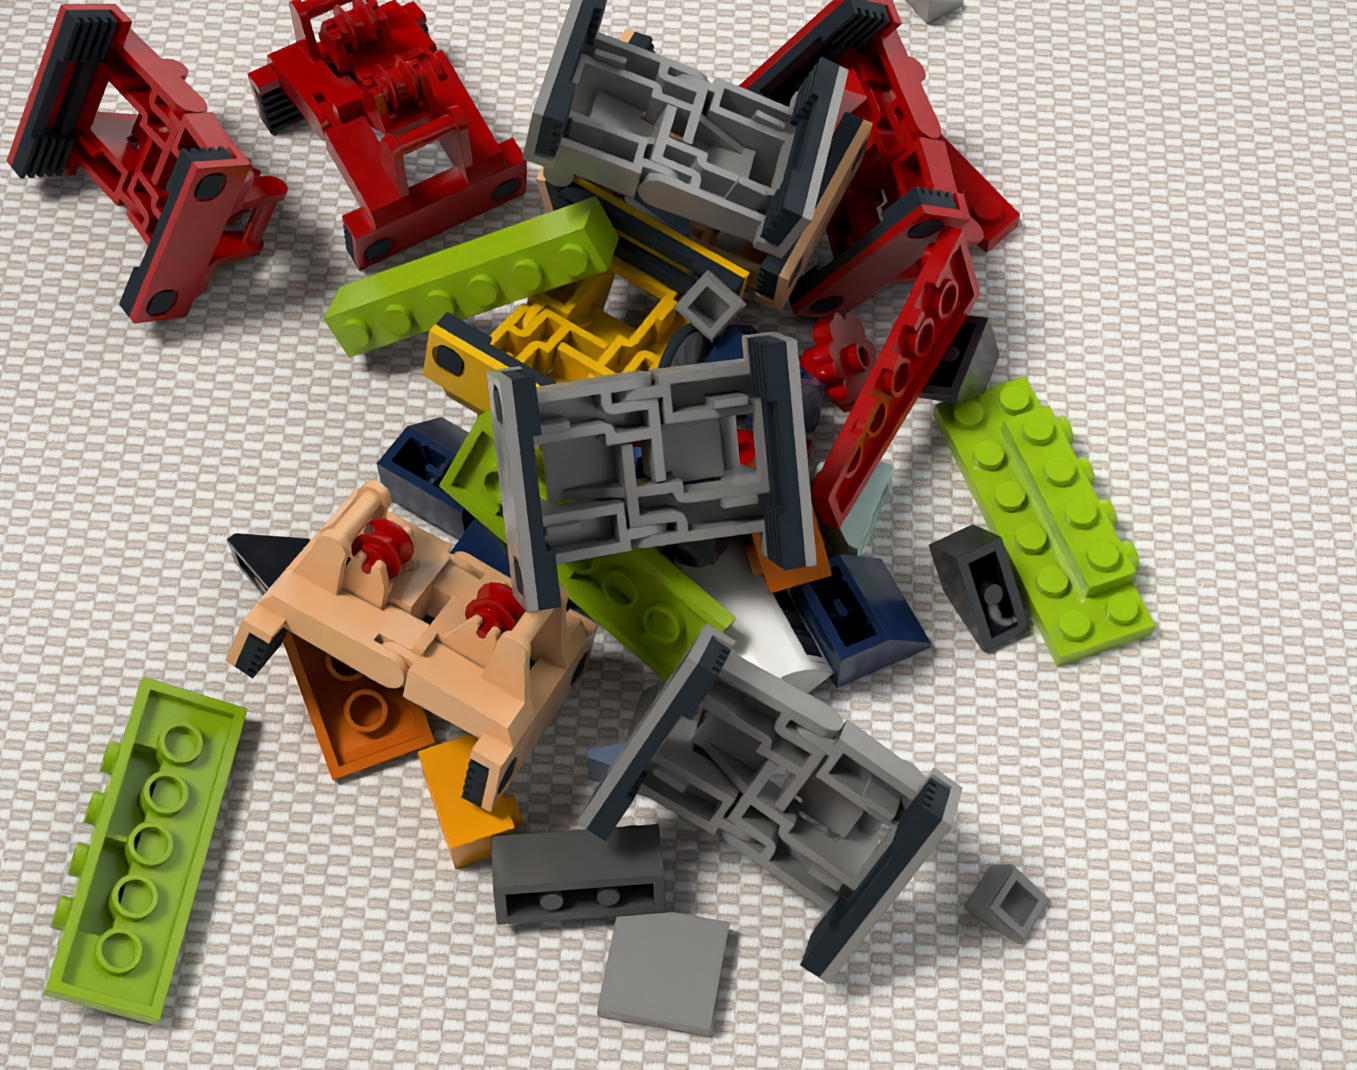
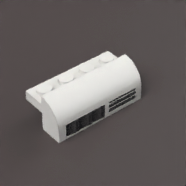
M751 533L730 536L727 549L714 565L690 567L679 563L677 557L662 554L736 617L725 635L736 640L732 649L738 656L806 693L812 691L834 674L787 588L769 593L764 575L754 577L746 551V546L754 544ZM662 546L654 547L660 553L662 552Z

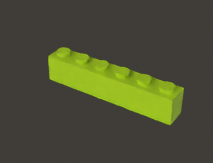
M597 196L340 286L324 317V321L350 358L427 332L446 312L462 320L607 271L619 236Z

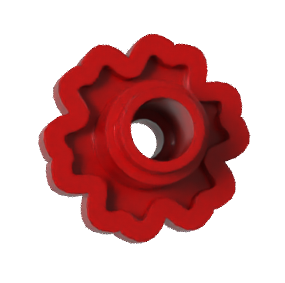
M836 312L817 320V324L812 330L816 346L804 351L803 356L799 357V364L825 385L823 396L829 394L832 403L847 413L852 410L877 360V354L874 344L866 339L863 324L858 319H855L850 312L843 314Z

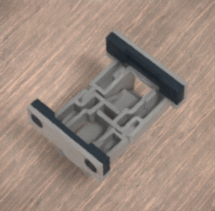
M775 331L742 335V359L649 369L648 371L624 372L536 387L535 376L520 366L486 371L512 591L515 599L527 613L562 607L557 564L632 551L631 547L647 548L760 532L762 555L768 557L773 563L775 562L784 571L817 565L798 344L796 339ZM752 413L757 470L740 464L735 415ZM640 441L643 473L648 477L636 479L633 445L631 442ZM541 444L539 449L542 451L544 464L542 475H545L548 501L540 497L534 445ZM715 478V481L683 485V482ZM590 499L563 505L552 503L561 500Z
M705 624L597 785L577 824L606 842L639 792L712 835L719 828L721 835L729 844L824 910L813 926V932L810 935L800 966L829 984L951 829L963 787L934 767L927 777L924 776L914 764L901 759L847 719L843 724L840 715L828 704L738 656L732 649L736 640ZM703 708L709 714L696 731L700 718L698 712ZM694 743L702 747L713 761L694 752ZM778 765L790 771L782 788L769 779ZM796 795L802 799L801 803L794 798ZM802 811L838 834L840 838L835 842L801 817L799 812ZM884 824L890 830L878 844L880 838L879 828Z

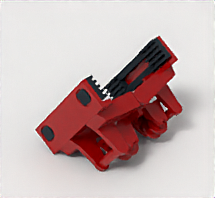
M832 0L739 85V87L789 107L792 96L796 91L798 92L799 87L804 83L806 77L808 78L809 73L813 71L814 66L819 63L821 57L846 69L853 64L865 95L856 94L844 89L834 132L845 112L873 123L864 158L826 227L833 260L822 268L820 265H815L798 279L788 298L793 315L821 318L836 312L843 314L865 303L887 285L916 282L922 270L921 259L925 248L929 243L936 242L945 225L962 229L968 247H974L983 240V231L980 225L973 218H970L964 195L957 193L945 142L936 140L941 136V126L921 84L926 78V73L918 60L908 56L897 32V28L902 25V22L892 0ZM881 190H884L888 202L881 206L884 220L880 222L877 207L884 202Z
M61 4L6 161L20 179H25L26 175L29 178H34L35 174L39 178L44 177V174L47 177H52L53 173L56 176H61L63 172L66 176L76 175L80 165L117 206H127V217L148 246L140 267H134L119 302L120 307L134 324L187 317L193 300L206 292L216 266L247 257H255L261 253L264 247L262 240L264 232L277 203L285 199L288 186L277 177L269 175L260 176V170L253 168L251 160L244 155L238 145H234L214 113H206L207 103L185 81L188 75L187 67L174 59H162L130 28L133 21L116 4ZM108 81L135 108L138 114L98 111ZM137 142L138 149L132 143ZM252 212L244 231H223L226 225L241 219L244 213Z

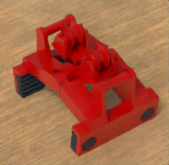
M376 0L289 1L296 42L268 54L267 65L247 73L259 117L271 134L306 119L317 135L323 141H326L328 153L360 208L342 215L346 250L359 271L526 193L527 160L522 159L523 153L513 137L499 144L497 143L446 54L441 49L437 50L436 43L427 32L429 29L425 24L427 22L426 14L414 1L402 6L396 0L389 1L380 6ZM352 2L353 9L345 12L341 8V6ZM333 10L334 17L323 21L321 24V29L318 33L320 42L317 43L310 20ZM372 128L385 135V137L381 138V144ZM438 140L454 167L408 187L403 156Z

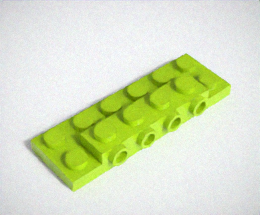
M1026 376L989 387L984 394L959 404L945 401L935 404L933 411L935 421L990 532L1002 537L1016 585L1056 666L1058 667L1152 635L1156 625L1133 583L1137 573L1136 570L1139 569L1138 553L1131 541H1120L1114 529L1117 525V516L1111 501L1108 498L1098 499L1092 487L1095 484V474L1090 461L1085 456L1076 457L1071 447L1074 436L1068 419L1065 416L1056 418L1050 405L1041 406Z
M491 408L478 416L439 487L507 544ZM534 446L540 497L548 501L545 475H542V470L544 469L543 455ZM590 499L561 500L552 503L563 505ZM631 547L632 551L557 564L558 580L566 589L568 598L666 682L705 624L725 634L736 619L734 615L654 547Z
M142 677L120 742L109 740L101 762L99 772L109 774L104 793L93 791L85 813L83 823L93 825L88 845L77 842L70 861L67 875L77 877L72 897L60 896L50 928L60 930L61 932L43 992L44 996L153 1025L160 1021L248 708L151 678Z

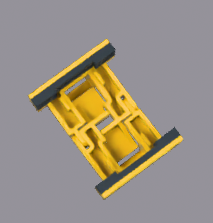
M576 175L571 184L561 191L557 210L597 196L619 236L608 270L528 297L527 304L522 303L489 336L451 313L446 312L429 330L423 376L443 387L449 398L477 413L478 418V416L490 408L486 371L520 366L535 376L536 387L624 372L658 369L662 354L672 336L682 326L690 323L674 307L707 270H710L742 299L750 272ZM615 274L661 299L637 330L604 312ZM552 368V372L547 377L544 376Z

